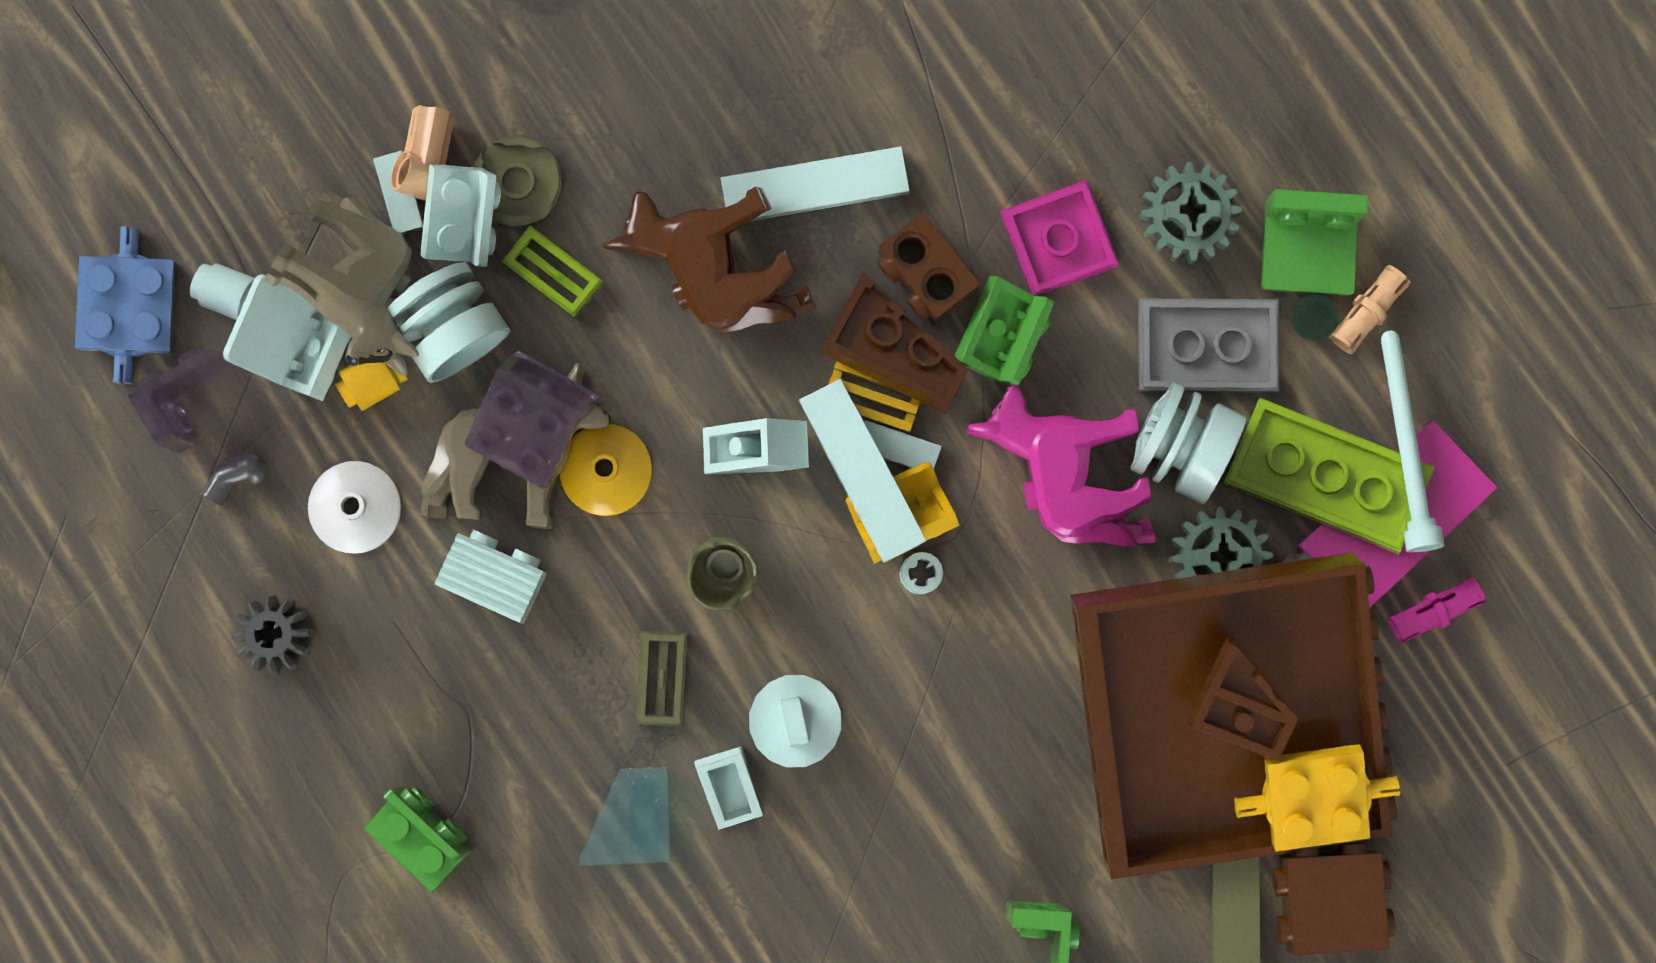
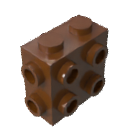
M1347 843L1338 845L1339 853L1321 854L1320 848L1305 847L1301 848L1300 851L1292 852L1290 856H1279V867L1273 868L1274 892L1276 896H1282L1283 915H1277L1276 917L1279 944H1285L1286 951L1293 955L1390 949L1389 937L1395 936V918L1393 910L1386 908L1385 890L1391 889L1392 876L1389 862L1383 861L1382 853L1372 850L1368 851L1367 843Z

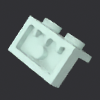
M429 164L420 256L424 259L471 262L477 267H487L488 255L493 254L496 244L495 230L491 227L493 209L498 208L501 198L500 184L496 182L495 174L484 168Z

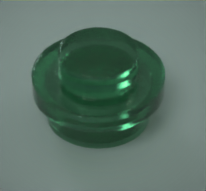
M1309 295L1302 298L1295 305L1291 320L1295 331L1302 338L1310 341H1320L1329 337L1335 331L1339 315L1335 304L1330 299L1322 295Z

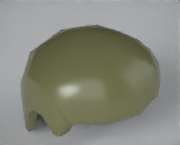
M713 537L700 544L692 553L688 561L686 585L694 601L706 609L712 611L734 610L745 597L753 592L757 582L758 564L750 548L736 538Z

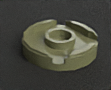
M524 136L503 137L493 143L494 145L488 147L485 152L483 151L478 156L474 164L475 168H484L495 174L496 182L500 184V203L497 209H493L492 221L512 229L534 226L547 219L558 206L564 188L562 170L553 153L537 140Z

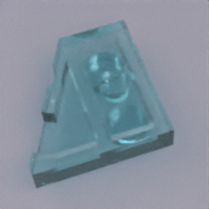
M668 767L619 769L607 800L579 857V866L670 862Z

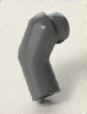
M249 452L226 458L219 463L201 495L221 506L235 483L246 479L253 484L261 483L268 473V465L265 461L259 460L257 454Z

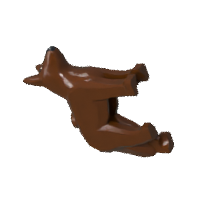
M754 187L748 190L745 198L728 207L713 210L693 209L669 218L662 217L659 214L656 204L646 192H636L633 196L630 213L624 224L623 236L603 244L605 249L632 251L651 258L669 261L678 283L672 285V289L680 307L683 310L691 308L702 324L711 326L723 333L742 330L761 323L786 322L795 319L797 315L817 309L807 286L799 288L793 295L785 297L776 293L796 272L786 250L778 253L774 264L763 272L733 274L734 259L730 234L772 209L761 187Z

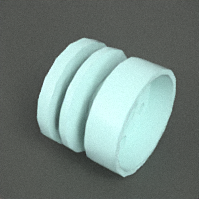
M466 262L452 264L423 277L396 298L387 308L397 327L401 326L399 329L400 334L409 342L424 337L415 347L419 352V356L412 358L430 383L441 381L469 367L496 348L511 331L493 303H485L471 308L481 297L484 289L478 281L471 282L474 274Z
M1173 382L1167 392L1154 403L1136 440L1135 456L1131 470L1142 475L1154 457L1158 459L1152 475L1153 481L1159 483L1167 475L1171 467L1179 470L1175 492L1203 505L1215 489L1236 448L1244 429L1246 416L1217 403L1206 418L1202 419L1197 416L1201 404V394L1194 392L1184 409H1182L1178 405L1184 392V386Z

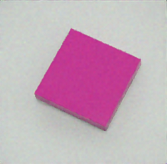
M1087 180L1000 212L1029 292L1034 296L1044 295L1115 269L1120 265Z

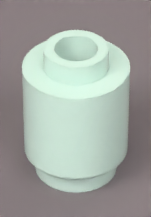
M218 263L212 266L202 264L192 279L190 296L198 300L201 307L237 320L255 278Z

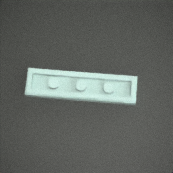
M902 147L720 177L725 207L745 198L748 190L754 187L763 188L772 209L751 221L909 194Z

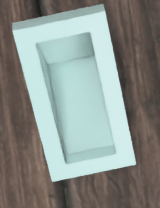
M742 746L694 761L718 830L763 816Z

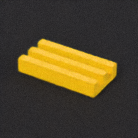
M838 361L835 363L829 384L841 379L844 373L895 390ZM841 380L848 393L907 413L905 420L854 404L861 418L910 434L920 401L912 398L909 403Z

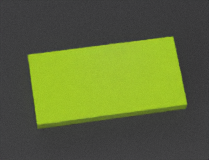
M1259 398L1224 485L1399 555L1405 543L1404 532L1408 530L1407 522L1411 521L1400 453ZM1421 462L1426 490L1435 467Z

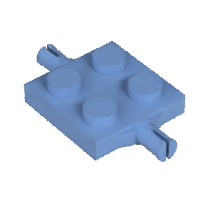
M127 226L120 227L119 254L107 257L79 256L75 348L83 351H103L114 356L112 383L133 384V357L147 353L172 354L176 262L167 259H148L138 255L140 228L131 226L130 229Z

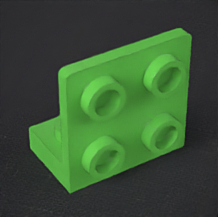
M1275 189L1265 200L1261 289L1276 292L1351 296L1355 290L1358 222L1368 214V195Z
M405 786L391 788L383 796L388 802L363 829L432 893L473 850L465 843L469 835L450 818L446 821L439 819L431 811L435 806L434 802L415 786L412 789Z
M1007 900L1006 920L1012 928H1016V931L1020 932L1021 937L1041 939L1049 938V930H1052L1050 963H1069L1070 949H1078L1079 920H1075L1072 912L1064 904Z

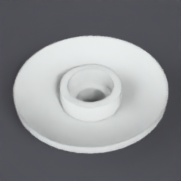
M349 461L331 467L318 478L309 496L308 515L314 532L326 545L344 553H364L381 546L394 533L400 520L401 499L395 483L382 469L366 462ZM355 497L359 501V509L355 514L348 515L344 511V503L347 499Z

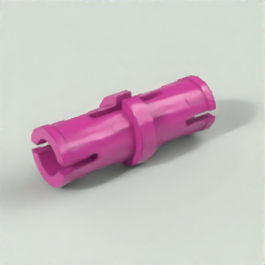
M1470 577L1439 594L1431 592L1425 595L1423 602L1395 616L1389 617L1388 623L1398 642L1405 644L1407 641L1435 627L1443 629L1449 626L1451 619L1479 605L1485 604L1486 598L1475 578Z

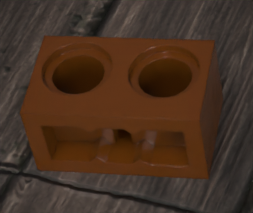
M924 212L920 213L879 245L878 254L882 258L877 262L879 268L892 284H895L897 281L902 283L910 293L905 298L907 303L921 320L928 316L934 325L979 290V281ZM907 243L916 244L922 249L924 257L916 264L905 263L898 255L899 248ZM943 279L950 284L952 295L945 300L933 299L928 294L926 286L932 280Z

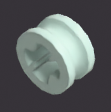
M919 552L912 554L904 560L900 567L899 575L905 589L911 593L921 595L929 593L939 586L942 581L943 569L935 556L930 553ZM918 560L928 562L926 568L932 567L934 572L933 577L926 579L924 587L914 584L917 580L916 578L913 580L909 578V569L917 567Z

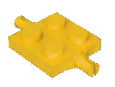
M1360 744L1284 754L1281 755L1278 762L1264 757L1266 780L1262 795L1234 798V806L1237 818L1260 814L1266 815L1270 823L1272 845L1276 852L1370 839L1368 812L1372 799L1400 796V786L1397 776L1369 780L1365 774L1364 752Z

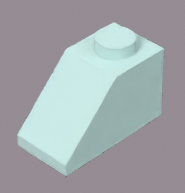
M764 418L703 428L704 474L778 472L809 467L807 421Z

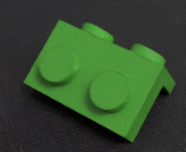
M989 276L954 357L964 366L996 383L1019 385L1021 379L1027 375L1032 366V354L1040 336L1049 327L1051 321L1050 312L1054 301L1047 297L1034 296L998 276Z

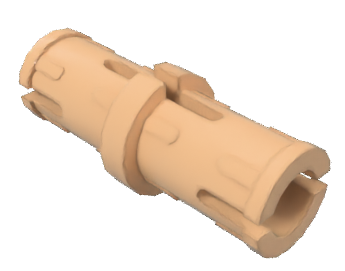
M1387 265L1365 294H1359L1353 300L1352 304L1354 307L1341 324L1329 335L1333 343L1346 353L1353 354L1368 333L1376 325H1382L1387 319L1386 312L1411 284L1410 280L1406 279L1407 276L1397 268Z

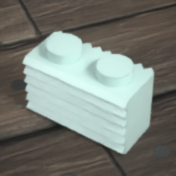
M476 530L472 531L469 538L458 533L435 580V585L524 624L547 575L546 572L537 569L541 560L518 549L514 550L512 557L495 550L498 540Z

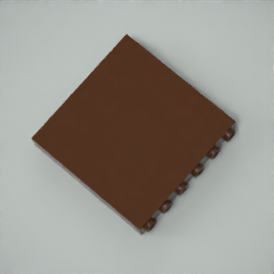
M1353 552L1070 595L1103 859L1111 880L1301 850V848L1275 852L1271 840L1270 823L1265 814L1240 818L1236 816L1234 798L1262 795L1266 780L1265 756L1192 728L1188 723L1190 714L1226 638L1232 640L1298 717V721L1282 755L1360 744L1364 752L1365 774L1369 780L1386 778V775H1392L1391 755L1388 747H1383L1382 731L1388 729V717L1384 703L1378 700L1377 686L1383 685L1384 682L1383 669L1379 657H1374L1373 640L1379 639V626L1374 611L1369 610L1368 594L1374 593V578L1370 566H1365ZM1394 796L1372 799L1368 812L1370 839L1312 847L1321 848L1392 837L1391 820L1397 818Z

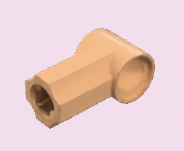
M421 105L413 108L405 151L396 160L391 174V188L394 191L426 201L429 164L446 165L455 119L450 115L449 111L439 107Z

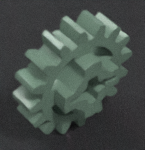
M1187 162L1182 174H1179L1172 165L1165 172L1167 181L1156 176L1150 183L1157 193L1145 192L1141 199L1150 208L1142 210L1139 214V219L1150 221L1151 223L1143 232L1145 238L1156 235L1159 241L1156 243L1154 251L1159 252L1165 247L1171 249L1170 261L1172 262L1183 253L1186 254L1188 264H1194L1200 252L1207 261L1211 260L1215 256L1213 245L1225 250L1230 242L1224 233L1235 235L1240 227L1235 222L1230 221V218L1237 217L1242 212V207L1230 205V201L1238 192L1236 189L1226 191L1223 189L1222 185L1227 178L1225 174L1218 176L1215 180L1209 177L1211 172L1210 165L1206 164L1200 173H1195L1192 162ZM1179 186L1178 199L1161 204L1164 195L1171 189ZM1201 187L1207 190L1215 200H1210L1201 191ZM1187 203L1191 205L1192 212L1200 213L1193 224L1189 222L1187 214L1180 213ZM1219 222L1215 233L1201 241L1203 227ZM1165 226H1170L1178 233L1180 240L1172 236Z
M1223 507L1214 508L1212 519H1209L1208 515L1202 510L1196 513L1197 526L1188 521L1183 522L1181 525L1182 530L1187 535L1185 538L1175 537L1172 539L1171 543L1175 547L1180 548V554L1170 557L1169 563L1180 564L1181 571L1176 573L1173 579L1197 576L1193 568H1200L1206 574L1238 570L1241 566L1250 565L1249 568L1262 566V561L1273 558L1272 552L1262 551L1261 544L1269 539L1268 534L1258 536L1254 534L1253 530L1258 523L1255 518L1245 524L1240 522L1242 510L1236 509L1229 518H1226ZM1209 528L1208 542L1202 549L1191 550L1196 538ZM1231 529L1243 537L1248 547H1241L1232 538ZM1219 546H1221L1224 554H1230L1231 562L1223 564L1222 570H1220L1219 562L1211 561L1210 557L1211 553L1219 550Z

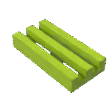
M532 226L527 228L502 260L505 266L575 319L579 316L585 304H588L593 298L592 295L596 290H599L604 284L599 277ZM531 240L536 242L587 281V286L584 289L580 288L529 249L527 245ZM519 255L524 256L574 294L577 298L573 304L517 262L516 259Z

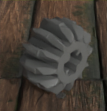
M268 595L266 597L265 609L258 601H250L248 605L253 617L251 618L243 614H238L236 617V621L239 624L246 626L245 632H235L232 634L233 641H246L247 644L237 652L238 658L246 659L253 656L250 668L257 672L261 671L267 663L270 675L280 674L282 662L288 669H296L298 662L293 653L296 652L297 654L308 656L311 652L308 646L300 644L301 637H314L313 629H300L299 626L310 617L308 612L300 611L292 615L296 607V601L287 598L280 606L279 600L275 595ZM276 622L274 628L282 630V638L275 639L274 643L272 641H265V632L271 631L273 623Z

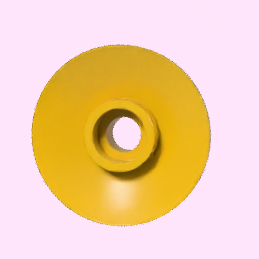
M609 424L605 428L593 430L585 428L571 439L568 459L563 471L560 473V480L567 496L580 509L594 515L613 516L633 508L644 497L652 478V462L646 446L632 431L615 424ZM609 460L612 462L613 471L609 476L601 477L597 474L596 466L600 461Z

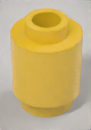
M385 362L367 363L357 366L349 365L338 371L343 380L336 383L335 386L349 408L358 404L361 411H364L399 391L398 385L407 381L408 378L397 373Z

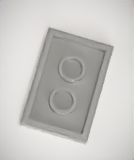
M1140 298L1138 301L1139 392H1167L1170 385L1176 382L1184 386V392L1277 393L1279 391L1278 299Z

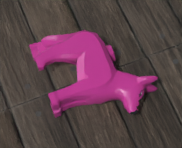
M1009 385L1001 401L991 412L988 421L968 426L966 430L968 434L991 440L1008 452L1027 460L1030 482L1023 483L1027 509H1036L1044 529L1048 530L1062 542L1077 544L1106 543L1119 547H1133L1136 544L1156 542L1151 518L1141 519L1136 523H1126L1122 519L1152 500L1148 477L1138 479L1133 488L1121 492L1084 486L1088 477L1091 448L1135 436V433L1139 432L1135 409L1125 410L1119 417L1103 421L1080 420L1073 416L1063 415L1033 417L1027 411L1026 399L1020 387Z

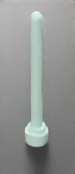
M1389 330L1383 333L1381 344L1411 521L1407 522L1408 530L1404 532L1406 551H1430L1445 546L1441 526H1436L1435 518H1430L1400 337L1395 331Z

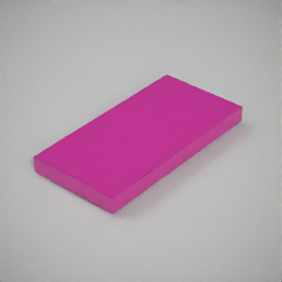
M1432 420L1416 434L1421 462L1435 467L1426 489L1430 518H1435L1436 526L1442 527L1443 538H1445L1497 487L1439 425ZM1323 524L1315 528L1296 546L1302 553L1307 552L1312 558L1353 552L1365 566L1369 565L1373 573L1375 586L1374 593L1368 594L1369 608L1430 552H1407L1404 543L1401 553L1397 555Z

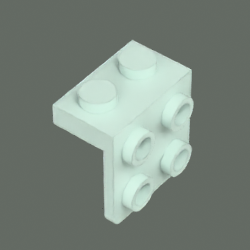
M260 274L256 276L223 351L224 359L290 390L323 401L328 388L334 380L336 369L347 344L351 340V336L329 321L306 299L291 288L280 284L272 286L264 281L266 275Z

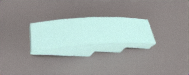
M841 379L799 399L812 428L861 522L864 524L882 562L886 563L925 543L926 539Z

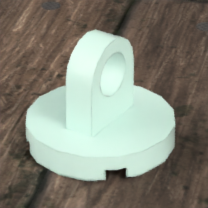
M785 675L769 682L756 695L749 712V731L756 748L770 761L784 767H807L822 760L835 747L841 732V710L834 694L820 681L805 675Z

